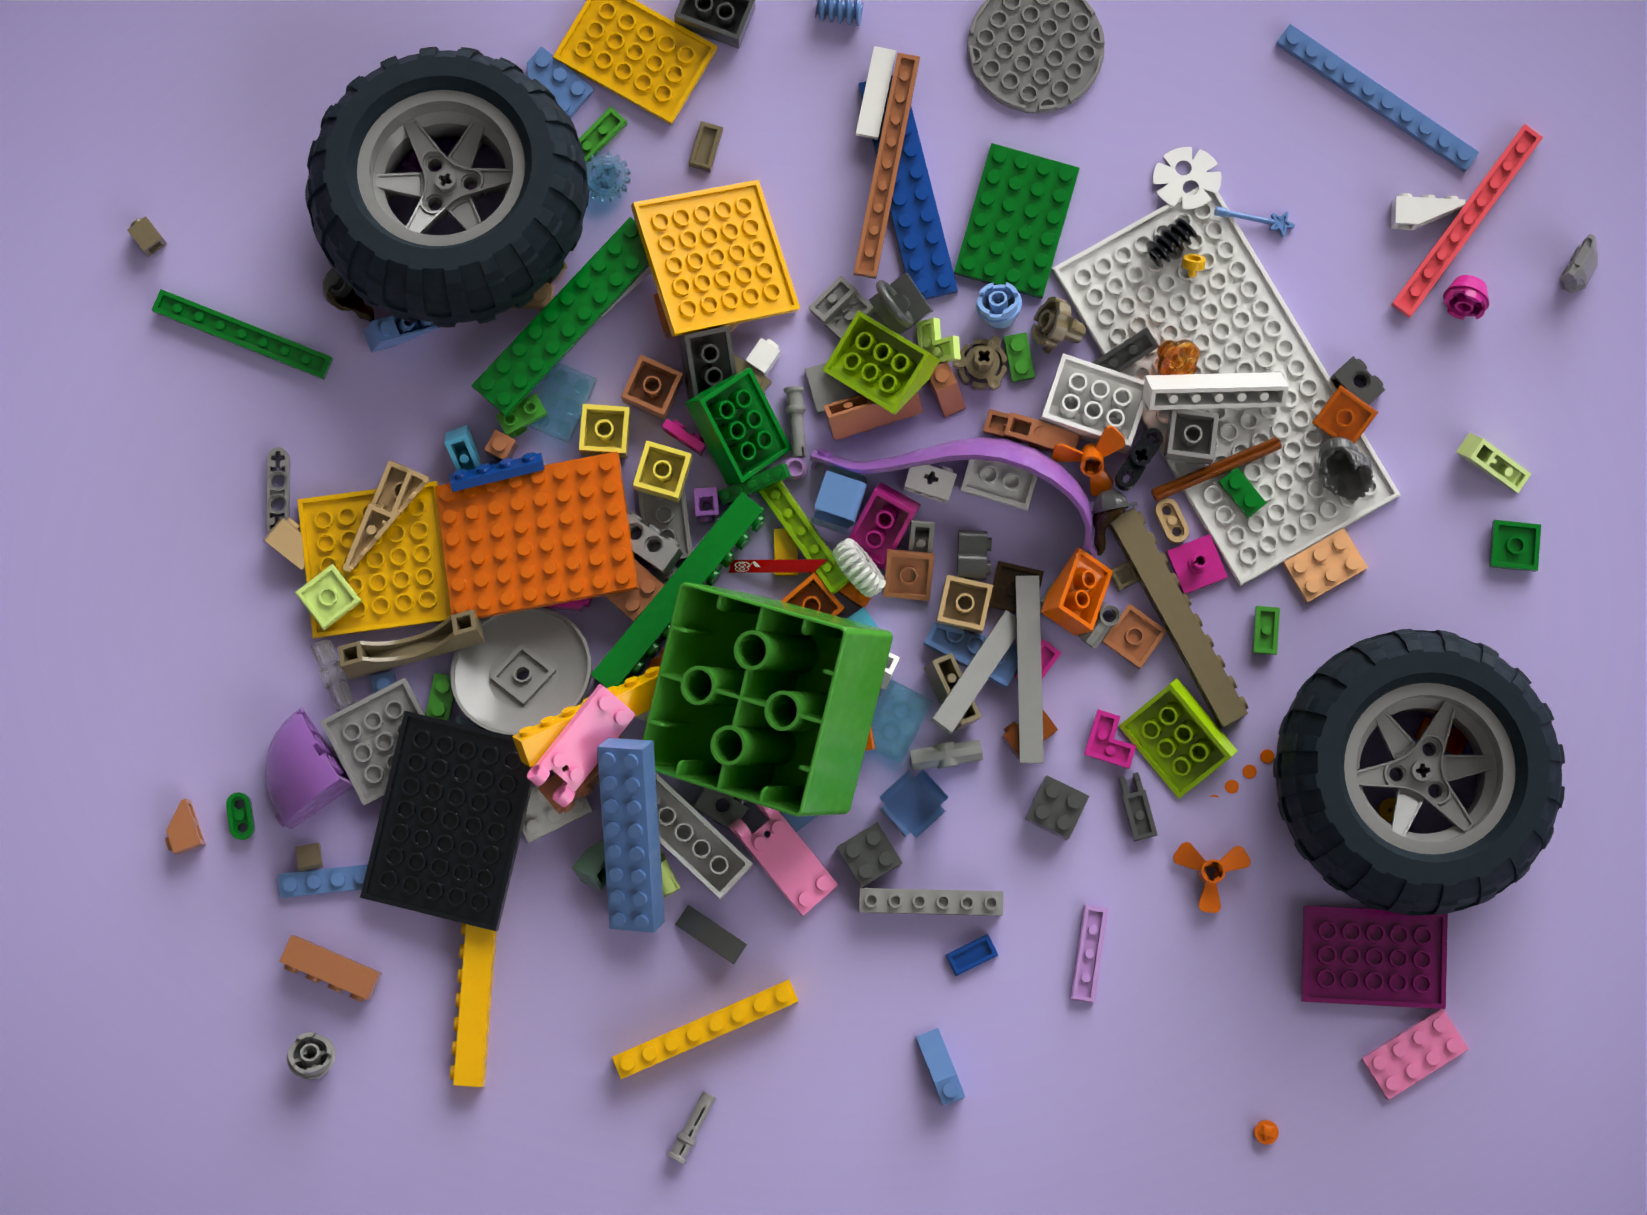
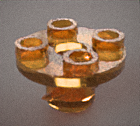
M1166 340L1161 343L1157 349V356L1159 357L1158 374H1194L1197 370L1196 364L1199 359L1198 346L1190 340H1180L1177 342Z

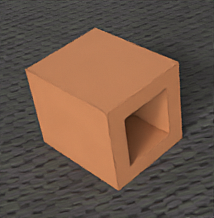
M495 429L484 451L488 456L501 461L506 458H512L518 443L515 439Z

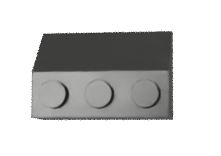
M720 326L678 336L688 400L736 374L729 326Z

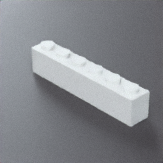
M1281 372L1145 375L1142 396L1149 410L1285 407L1289 386Z

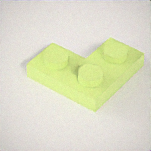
M930 318L916 323L918 346L940 359L938 365L961 359L959 336H949L941 339L939 318Z

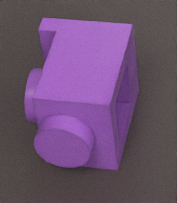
M717 487L694 488L696 519H701V523L715 522V518H719ZM705 503H709L711 505V509L705 511L702 508Z

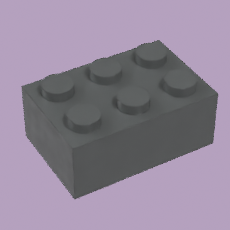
M680 0L674 19L675 23L692 32L739 49L756 9L755 0Z

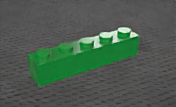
M782 463L750 477L743 483L734 484L718 491L722 504L729 505L734 502L741 492L750 496L791 478V474L787 464Z

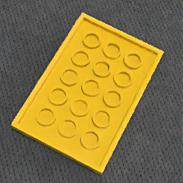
M586 0L554 53L553 58L566 65L569 69L666 123L673 125L715 55L718 46L636 0Z

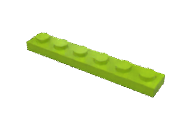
M780 482L759 491L806 559H828L816 570V573L828 590L835 594L848 584L850 580L837 565L833 552L784 483Z

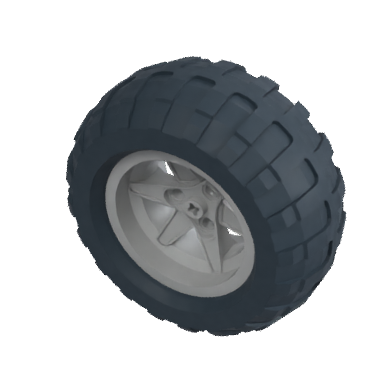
M437 47L421 48L418 54L408 55L400 59L393 56L380 62L381 67L372 71L367 76L359 75L346 86V94L337 104L335 103L334 106L330 105L321 121L319 137L316 141L313 140L307 162L309 176L305 189L306 205L316 239L333 270L366 302L377 307H383L389 310L391 315L413 323L416 320L433 322L435 326L445 328L455 327L457 323L476 320L479 324L496 320L495 315L513 307L520 309L533 300L534 293L544 284H551L563 269L564 259L570 251L574 250L581 237L583 218L589 201L587 168L583 149L571 118L558 105L555 96L537 79L531 80L524 75L523 70L511 61L502 57L500 59H493L484 56L477 49L461 47L458 51H439ZM460 138L448 157L445 156L435 143V141ZM483 144L489 147L500 158L505 168H473L479 148ZM415 151L423 172L393 173L402 160ZM436 166L441 167L437 172L431 171ZM471 184L477 185L473 190L466 189ZM483 193H505L500 206L482 222L473 201L479 200ZM409 196L420 199L407 226L401 223L390 209L389 198ZM436 204L442 205L438 210H431ZM448 213L466 230L451 235L427 234L433 223L444 220Z
M1400 629L1366 638L1337 653L1319 667L1300 687L1288 713L1282 720L1278 733L1280 736L1277 744L1276 758H1274L1273 776L1276 778L1279 798L1277 804L1281 818L1285 820L1289 832L1295 840L1294 845L1304 860L1307 859L1315 870L1323 876V880L1330 886L1370 908L1410 916L1440 915L1464 910L1491 900L1508 886L1519 881L1530 870V866L1538 854L1550 842L1554 833L1553 825L1557 812L1563 805L1565 787L1562 786V764L1565 763L1563 745L1558 744L1552 725V720L1555 719L1547 703L1540 701L1537 694L1530 687L1532 682L1519 668L1511 667L1505 660L1500 658L1497 651L1485 644L1471 642L1448 631ZM1405 711H1423L1435 714L1416 743L1391 715ZM1452 724L1466 737L1473 749L1474 755H1444ZM1377 727L1393 761L1360 770L1363 747L1372 731ZM1424 744H1428L1432 748L1430 756H1426L1423 753L1422 747ZM1391 769H1396L1399 772L1398 781H1393L1390 778L1389 772ZM1478 774L1474 798L1468 809L1465 810L1448 782ZM1430 785L1438 789L1436 798L1431 797L1428 793ZM1362 786L1397 788L1392 825L1379 816L1372 808ZM1423 801L1431 804L1451 823V826L1436 833L1419 834L1408 832Z

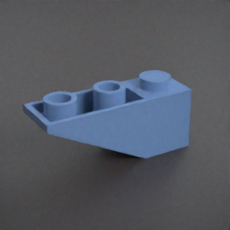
M389 316L371 321L363 333L372 353L397 346L441 327L435 326L433 322L416 320L413 323L396 316Z

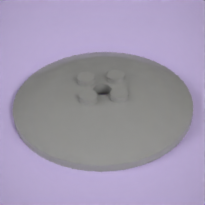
M544 607L485 617L481 620L485 643L455 651L451 665L450 680L452 692L458 706L464 715L479 728L514 736L524 727H533L539 724L545 717L556 716L562 713L561 711L566 707L579 705L585 697L591 681L592 659L583 634L568 618ZM520 672H529V676L526 679H517Z

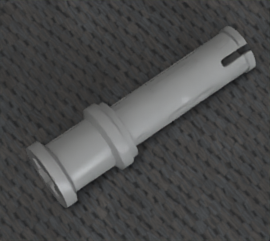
M792 386L784 388V393H786L787 397L785 412L789 415L792 457L803 458L807 457L803 413L806 411V406H803L802 396L804 387Z
M704 1091L702 1092L683 1131L677 1133V1140L672 1150L667 1152V1156L684 1165L687 1161L685 1159L691 1147L696 1145L695 1137L716 1100L715 1097Z

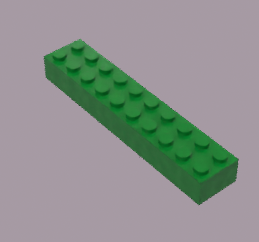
M743 492L739 494L591 673L596 682L605 688L622 685L626 679L634 675L638 677L646 667L644 662L649 657L653 659L661 649L659 644L663 639L667 640L680 585L684 582L713 586L720 578V570L723 567L728 568L734 561V553L738 549L743 550L749 543V535L753 530L758 532L765 523L764 509Z

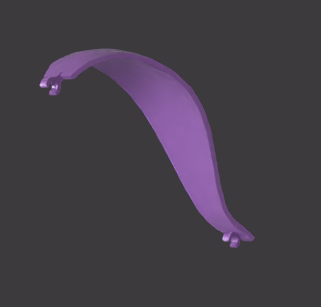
M977 437L953 440L897 456L870 461H851L833 455L830 451L824 449H815L810 456L809 461H812L811 470H815L817 463H822L824 465V474L826 470H829V464L858 474H871L946 461L974 459L1002 462L1027 470L1052 484L1071 500L1079 510L1086 528L1085 542L1080 548L1084 551L1090 550L1092 552L1091 556L1094 558L1097 555L1092 541L1093 514L1087 495L1078 481L1060 463L1035 448L1007 439Z

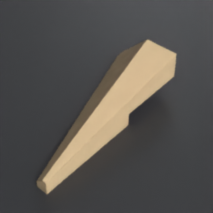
M388 461L342 569L348 572L353 570L427 484L430 477L397 462Z

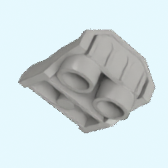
M1589 234L1581 245L1576 248L1570 259L1572 261L1571 264L1566 266L1559 278L1560 281L1564 282V289L1566 291L1574 293L1585 289L1598 266L1596 237L1592 234Z

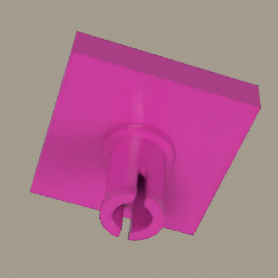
M1210 534L1166 551L1172 569L1179 579L1182 593L1188 594L1228 577Z

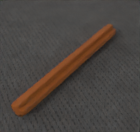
M1274 437L1153 488L1151 491L1155 501L1164 499L1280 450L1282 447L1278 437Z

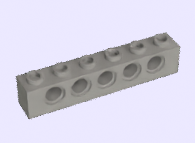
M631 511L628 514L633 554L665 576H668L683 555L682 551L678 548L680 544L671 537H668L666 540L660 536L661 531L652 524L647 527L641 523L643 519ZM637 530H641V537L633 540L632 534ZM653 544H661L659 551H650Z
M859 888V913L1003 916V891Z

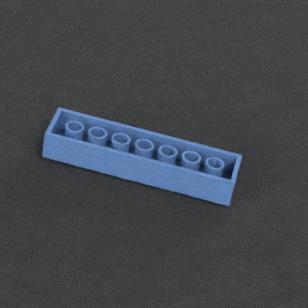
M607 738L597 746L609 928L655 933L665 922L654 743L651 740Z

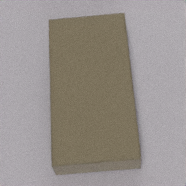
M701 121L689 160L690 167L711 172L723 127Z

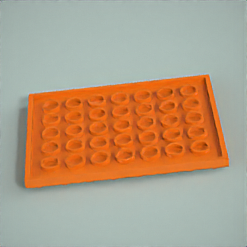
M616 451L544 465L545 470L452 492L450 483L435 486L451 615L474 609L477 617L480 619L637 590L638 582L619 453Z

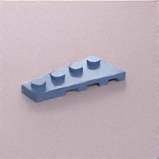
M934 623L923 645L943 656L953 653L956 662L966 668L986 639V636L981 634L975 635L958 628ZM1011 644L988 678V680L1005 689L1017 670V645Z

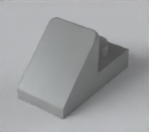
M911 520L908 551L932 553L935 522Z

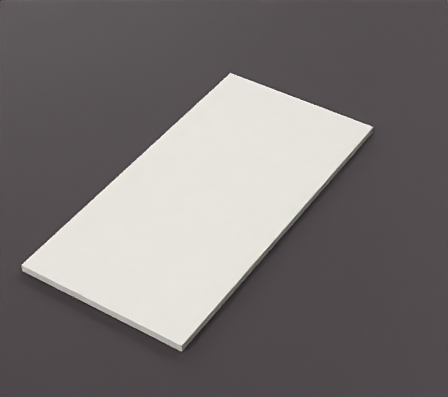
M1199 187L1195 188L1194 190L1186 194H1196L1199 191ZM1204 189L1212 199L1207 204L1194 209H1183L1181 196L1175 207L1167 204L1053 267L1052 272L1102 355L1145 327H1148L1160 347L1120 373L1144 381L1145 375L1282 373L1289 386L1285 407L1187 409L1219 414L1215 455L1211 464L1274 437H1278L1282 445L1280 450L1238 467L1266 501V504L1248 519L1218 484L1232 470L1182 490L1208 535H1211L1215 547L1237 584L1241 587L1400 496V493L1364 433L1355 445L1358 451L1363 453L1372 464V480L1374 482L1372 487L1369 488V492H1365V497H1359L1356 501H1349L1338 494L1333 495L1327 487L1322 488V481L1318 475L1320 468L1319 450L1322 444L1332 437L1312 422L1337 388L1234 217L1214 215L1216 206L1228 209L1219 192L1214 193ZM1177 218H1181L1192 226L1198 239L1195 240L1190 237L1192 243L1190 246L1183 242L1184 251L1176 248L1177 256L1174 257L1169 253L1170 262L1168 263L1162 259L1163 267L1159 268L1150 258L1146 243L1153 241L1155 235L1160 236V232L1163 229L1167 230L1169 224H1174ZM1185 254H1197L1206 258L1205 269L1197 271L1196 277L1187 276L1188 270L1182 267V259ZM1145 402L1140 420L1146 430L1156 428L1161 431L1163 442L1158 450L1164 458L1168 417L1171 409L1149 410ZM1164 459L1175 479L1208 466L1206 464Z

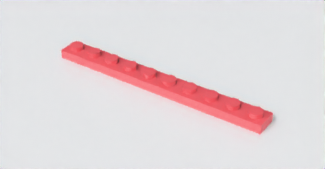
M1526 124L1521 127L1397 295L1391 306L1408 318L1413 315L1542 140L1543 136Z

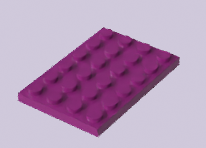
M1303 906L1301 1002L1446 1009L1448 913L1410 916L1378 909Z

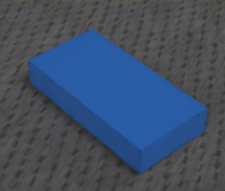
M986 934L945 954L955 976H958L998 956V953L989 934Z

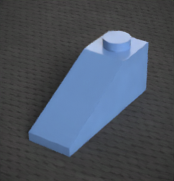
M937 1028L916 1036L941 1104L944 1106L965 1098L964 1091L939 1029Z

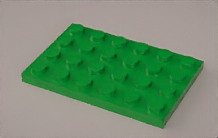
M991 143L954 274L987 284L994 282V285H1006V283H1009L1019 293L1043 299L1080 168Z

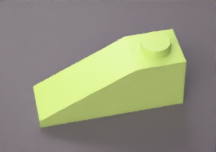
M1468 433L1456 453L1516 493L1520 492L1531 475L1530 472L1485 439Z

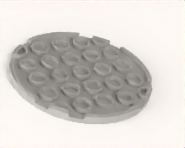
M985 0L975 14L970 27L968 58L978 83L997 102L1020 112L1049 113L1073 104L1091 88L1100 72L1104 59V33L1094 9L1086 0Z

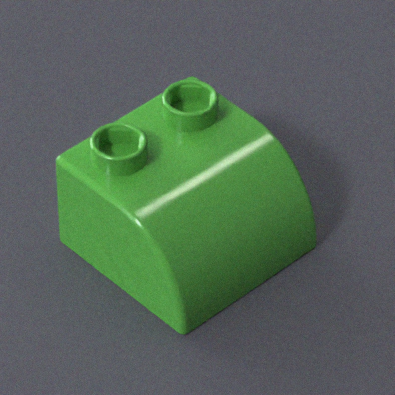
M689 582L682 583L679 587L642 739L651 740L654 743L655 772L797 817L847 814L851 809L893 640L892 633L888 630L779 600Z

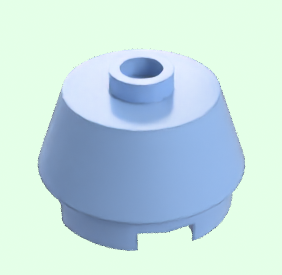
M993 282L984 286L980 290L976 301V310L979 316L989 326L997 329L1012 325L1016 321L1022 306L1020 294L1009 283H1006V285H994Z

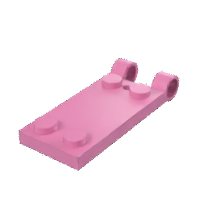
M599 684L539 761L529 770L527 778L536 786H540L548 779L549 771H553L564 782L556 789L552 799L561 807H566L574 799L575 791L597 765V746L607 738H618L636 714L607 688ZM567 765V769L563 771L562 767Z
M756 804L768 819L759 828L751 833L748 826L740 818H737L729 827L797 912L804 916L835 889L838 884L779 811ZM765 831L770 833L768 838L764 836Z

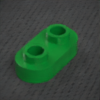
M236 792L231 794L226 801L229 830L234 838L246 840L255 831L252 802L248 795ZM239 800H242L244 803L241 809L236 807V803ZM246 824L247 830L243 833L240 832V825Z

